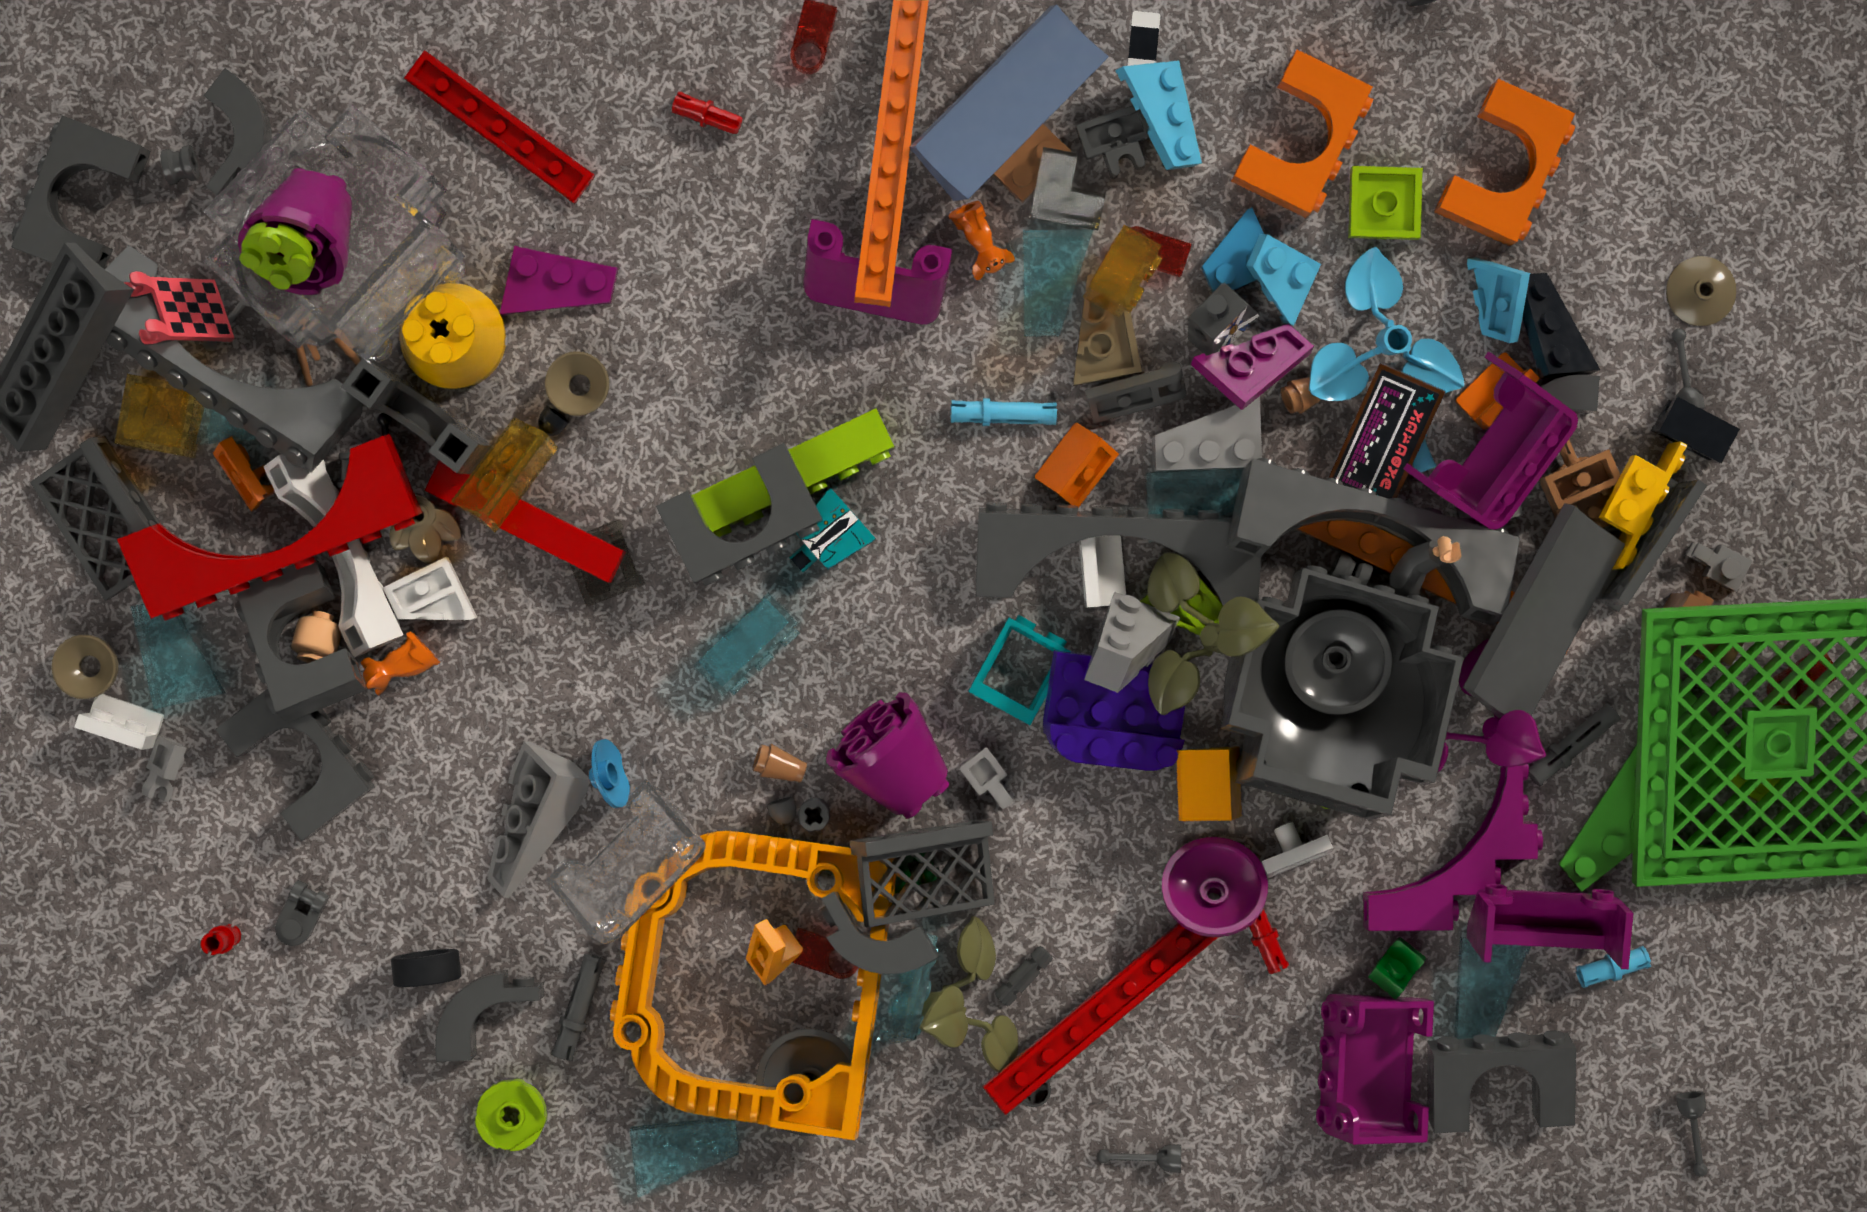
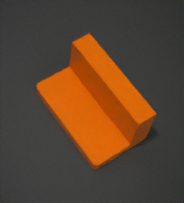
M1506 352L1498 356L1499 359L1520 371L1535 383L1540 379L1531 368L1524 371ZM1493 363L1455 399V402L1483 430L1488 429L1504 408L1494 399L1495 386L1504 374V371Z
M1074 423L1036 473L1035 479L1054 491L1069 505H1075L1079 508L1118 457L1119 453L1101 437L1079 423Z

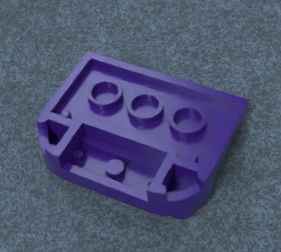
M1053 651L1043 717V733L1046 734L1049 744L1059 755L1076 763L1144 771H1155L1164 767H1170L1176 763L1178 759L1176 750H1182L1185 741L1180 738L1185 706L1173 710L1167 715H1161L1156 710L1150 698L1148 678L1153 662L1148 667L1144 666L1141 668L1138 675L1117 693L1084 680L1092 655Z

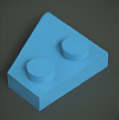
M1253 208L1247 209L1201 267L1212 293L1224 282L1235 291L1256 281L1246 267V264L1259 235L1264 234Z

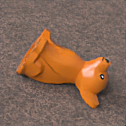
M980 201L965 204L948 215L957 230H963L966 239L978 251L977 260L972 266V274L976 280H980L985 273L998 272L1005 263L1014 262L1015 257L1011 251L993 245L992 232L985 219L986 214Z
M411 631L406 634V642L396 650L389 652L382 661H376L367 657L360 662L364 668L363 678L366 688H374L378 696L385 691L393 677L415 676L440 663L439 659Z

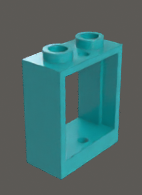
M1018 615L1015 620L1010 617L1007 618L968 692L1031 725L1047 696L1051 667L1029 707L989 687L983 681L1012 629L1051 651H1071L1064 648L1067 643L1066 640L1051 632H1048L1046 637L1033 631L1037 624Z

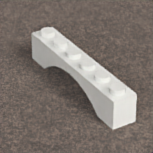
M283 454L278 455L263 466L278 499L294 508L313 527L325 517L339 495L338 489L333 485L326 471L324 459L312 473L303 467L294 466ZM359 539L347 543L349 550L332 556L338 571L341 587V614L338 627L354 658L383 647L403 636L399 619L393 613L385 596L383 585L378 581L370 564L369 555L363 549Z

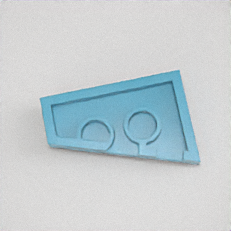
M1169 61L1131 65L1115 70L1120 81L1125 80L1134 97L1130 100L1136 111L1141 110L1149 126L1147 134L1165 169L1187 168L1201 164L1202 161L1180 62Z

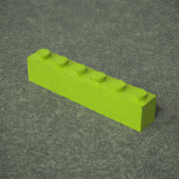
M877 408L788 450L812 495L827 488L828 486L825 481L837 475L841 481L859 473L858 465L870 460L873 466L891 457L889 451L894 449L895 446ZM755 465L693 494L708 527L719 538L732 532L730 526L743 520L746 526L763 518L762 511L771 507L769 492Z

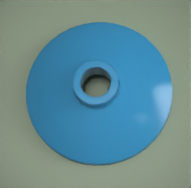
M607 739L598 740L592 749V768L589 770L590 782L594 788H598L604 800L611 807L621 808L627 804L630 794V783L623 769L621 754L611 741Z

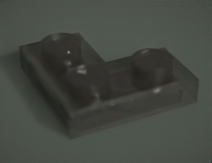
M1043 147L1030 218L1098 231L1106 193L1072 187L1078 153Z

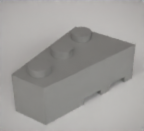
M1114 592L1102 621L1084 680L1118 693L1138 675L1141 668L1144 666L1148 667L1158 653L1162 654L1166 651L1180 617L1162 612L1153 606L1140 602L1133 596Z

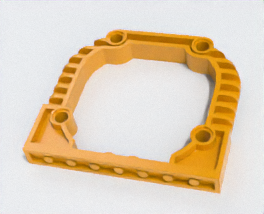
M738 831L711 832L689 840L665 860L658 873L642 876L636 884L634 895H629L626 907V914L631 916L629 930L625 929L623 931L621 939V950L625 951L623 965L619 964L615 978L616 986H620L618 1000H613L610 1010V1021H614L613 1037L615 1042L621 1048L631 1050V1058L636 1071H638L647 1087L658 1098L676 1109L698 1115L768 1125L772 1128L848 1140L857 1139L859 1136L882 974L869 972L861 968L858 970L857 986L862 987L860 1001H854L852 1010V1021L857 1022L851 1063L840 1062L827 1073L813 1081L805 1075L792 1074L782 1079L777 1084V1087H765L707 1078L682 1069L663 1050L664 1022L660 1014L652 1007L665 918L675 914L683 905L690 879L712 868L738 867L802 877L807 879L809 890L815 896L823 898L832 892H838L842 901L851 910L857 921L864 922L857 855H851V848ZM890 858L888 860L892 863L895 858ZM879 860L869 862L870 877L878 883L888 869ZM825 870L831 871L835 876L834 886L827 891L823 890L818 884V877ZM895 873L884 887L892 896H894L896 882ZM654 881H658L663 887V895L657 901L652 900L648 894L649 885ZM881 894L873 904L874 917L884 916L892 904ZM889 924L871 927L870 938L887 941ZM630 1022L637 1023L641 1028V1037L638 1041H632L626 1034V1029ZM790 1083H796L802 1087L804 1096L800 1102H793L788 1098L786 1090Z

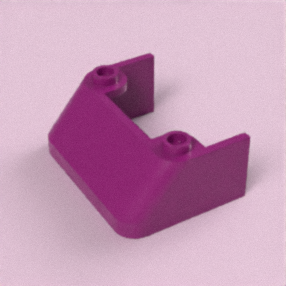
M1488 351L1484 358L1504 371L1494 389L1495 401L1504 407L1462 465L1454 460H1445L1436 466L1429 477L1408 463L1403 469L1487 528L1496 530L1508 523L1575 432L1578 417L1572 409L1534 381Z
M1486 884L1485 889L1477 891L1467 923L1466 938L1482 961L1491 963L1492 945L1501 944L1605 950L1621 969L1629 970L1634 913L1619 898L1614 897L1613 891L1605 889H1593L1592 894L1507 890V887L1501 884Z

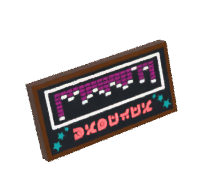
M1380 362L1328 478L1337 479L1343 485L1351 488L1371 489L1376 492V495L1388 499L1397 498L1408 475V472L1403 468L1407 463L1412 466L1446 390Z

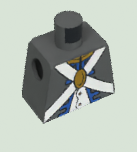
M1224 282L1188 318V340L1202 353H1205L1206 356L1219 352L1221 347L1232 344L1260 314Z

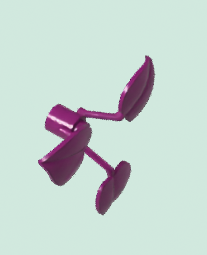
M1489 639L1474 648L1463 660L1458 682L1461 690L1469 696L1472 695L1463 686ZM1523 710L1510 711L1503 715L1501 719L1495 715L1488 718L1482 727L1483 736L1447 732L1445 741L1453 739L1485 744L1489 760L1501 767L1522 766L1546 756L1535 720L1529 713ZM1445 742L1438 772L1444 767L1448 758V746Z

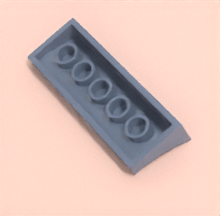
M1057 4L1052 5L909 148L953 201L967 200L1109 56L1090 41L1070 21Z

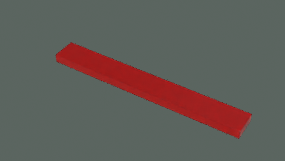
M1177 923L986 1082L982 1088L1000 1111L1007 1115L1218 937H1207L1193 933Z

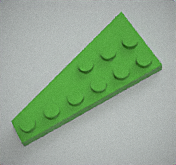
M1691 690L1682 697L1690 706L1698 700ZM1678 703L1679 719L1687 711L1680 703ZM1706 708L1699 713L1707 722L1713 718ZM1694 718L1681 733L1690 741L1703 726ZM1721 726L1716 729L1723 738L1727 736ZM1710 735L1698 749L1707 756L1720 742ZM1678 737L1676 753L1685 745ZM1637 744L1558 863L1580 892L1588 888L1633 852ZM1734 744L1732 747L1740 754V749ZM1727 751L1714 765L1723 773L1736 758ZM1692 753L1679 767L1689 774L1702 760L1695 753ZM1709 769L1696 783L1705 791L1718 776ZM1677 771L1675 787L1684 779ZM1691 787L1678 801L1687 808L1700 794ZM1674 805L1675 820L1682 811Z

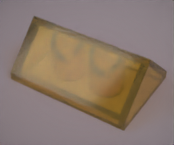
M514 417L451 502L496 533L557 451L558 447L544 431Z

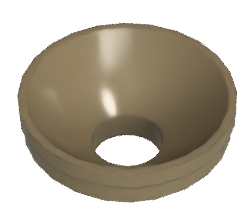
M574 351L558 357L549 367L545 377V389L550 402L558 410L572 416H583L596 411L604 403L609 392L610 380L606 368L596 357L585 352ZM577 375H584L590 381V389L583 396L574 395L570 390V382Z
M78 635L65 640L57 648L52 659L51 669L57 686L64 693L77 699H89L105 693L113 685L118 674V660L113 648L101 638L92 635ZM88 656L96 657L101 665L99 673L94 677L86 676L81 669L82 661Z

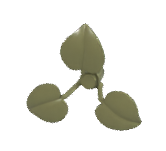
M1170 552L1164 553L1159 557L1151 572L1147 587L1149 600L1156 609L1166 613L1175 611L1180 605L1184 611L1205 624L1200 634L1204 648L1187 652L1183 657L1175 651L1168 650L1159 655L1152 664L1148 678L1149 694L1153 705L1161 715H1167L1169 712L1185 706L1197 694L1200 687V673L1195 664L1188 662L1190 659L1200 656L1210 657L1213 652L1231 657L1246 655L1265 643L1279 628V624L1257 602L1247 597L1240 596L1229 600L1219 612V624L1214 623L1213 620L1206 618L1190 607L1186 600L1195 597L1199 591L1198 573L1186 558Z
M971 916L970 922L961 932L957 945L959 964L968 975L966 978L951 985H943L942 991L924 992L921 994L918 1001V1010L923 1021L919 1029L933 1036L942 1045L955 1048L963 1043L968 1031V1024L983 1028L987 1033L982 1038V1052L989 1066L998 1073L1017 1057L1018 1033L1014 1023L1007 1016L998 1015L994 1017L992 1024L985 1021L968 1018L965 1015L967 1009L964 1007V997L959 988L973 982L975 977L979 980H987L993 972L996 961L994 942L987 927L978 917Z

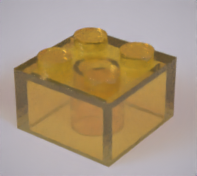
M1123 225L1082 297L1118 318L1125 310L1131 312L1145 290L1139 285L1142 280L1148 282L1162 260L1157 255L1162 245Z
M127 374L114 443L195 458L205 407L195 397L183 389L178 390L172 387L165 380Z

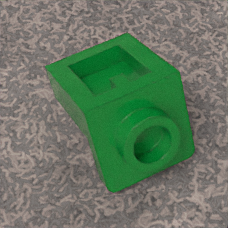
M1398 937L1380 957L1368 978L1396 1000L1405 990L1412 976L1424 964L1426 957L1403 938Z

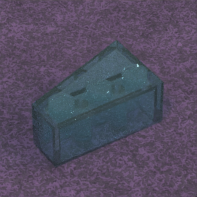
M768 592L751 612L738 621L739 623L732 630L724 635L694 664V667L722 696L726 695L729 691L733 696L736 695L749 682L745 676L754 667L760 672L775 658L770 653L780 643L786 647L800 634L796 628L801 622L771 592Z

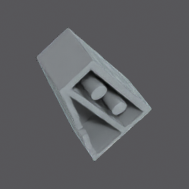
M1260 396L1243 410L1234 405L1154 435L1152 437L1153 473L1242 470L1253 458H1262Z

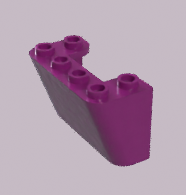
M1329 994L1321 1006V1015L1324 1020V1032L1319 1043L1322 1055V1071L1318 1075V1086L1321 1096L1320 1106L1316 1111L1317 1123L1326 1134L1353 1145L1427 1142L1429 1107L1411 1101L1414 1033L1426 1037L1432 1036L1434 1001L1414 997H1398L1395 1000L1391 996ZM1420 1008H1421L1422 1011H1423V1022H1422V1025L1420 1024V1021H1419V1010H1420ZM1415 1113L1417 1114V1117H1418V1128H1417V1130L1415 1129V1126H1414V1115H1415Z

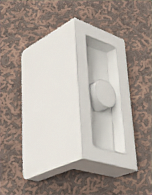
M1100 536L1079 541L1085 608L1109 606L1114 592L1126 595L1121 536Z

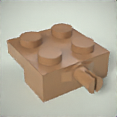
M1569 439L1559 452L1564 464L1556 471L1541 477L1539 482L1555 519L1564 503L1576 506L1593 522L1604 528L1610 524L1600 519L1599 516L1620 477L1619 470L1609 449L1589 457L1577 458Z

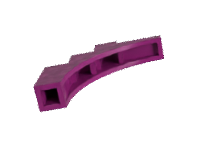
M1528 764L1516 767L1500 766V776L1493 802L1479 830L1462 851L1444 866L1409 884L1393 889L1363 892V927L1368 931L1453 930V921H1458L1459 905L1457 900H1453V895H1476L1478 890L1485 889L1486 884H1500L1501 869L1499 865H1495V860L1538 859V851H1541L1543 848L1542 830H1538V824L1523 821V816H1527L1529 811L1528 796L1523 795V780H1527L1529 775Z

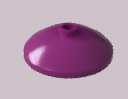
M1206 837L1185 844L1171 856L1163 872L1161 888L1163 901L1168 912L1181 926L1202 936L1224 937L1243 931L1259 917L1267 900L1268 880L1262 863L1247 847L1227 838ZM1216 893L1220 898L1211 900L1208 898V895Z

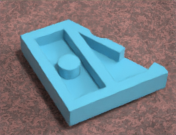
M1260 234L1246 267L1253 278L1260 282L1261 290L1268 301H1273L1282 314L1279 317L1281 321L1294 326L1321 264L1268 234Z
M1477 257L1468 258V270L1474 269L1478 290L1473 291L1475 305L1479 309L1478 319L1482 335L1507 343L1518 342L1530 273Z

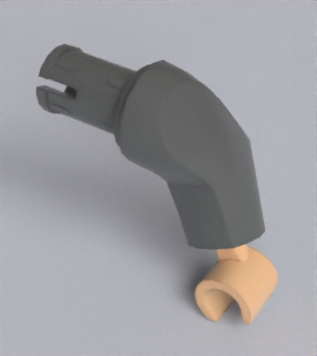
M1442 536L1438 541H1429L1408 549L1391 572L1390 587L1395 589L1396 595L1403 597L1419 595L1429 599L1428 594L1421 587L1426 574L1441 566L1444 562L1453 563L1461 558L1460 543L1454 542L1451 544L1450 538Z

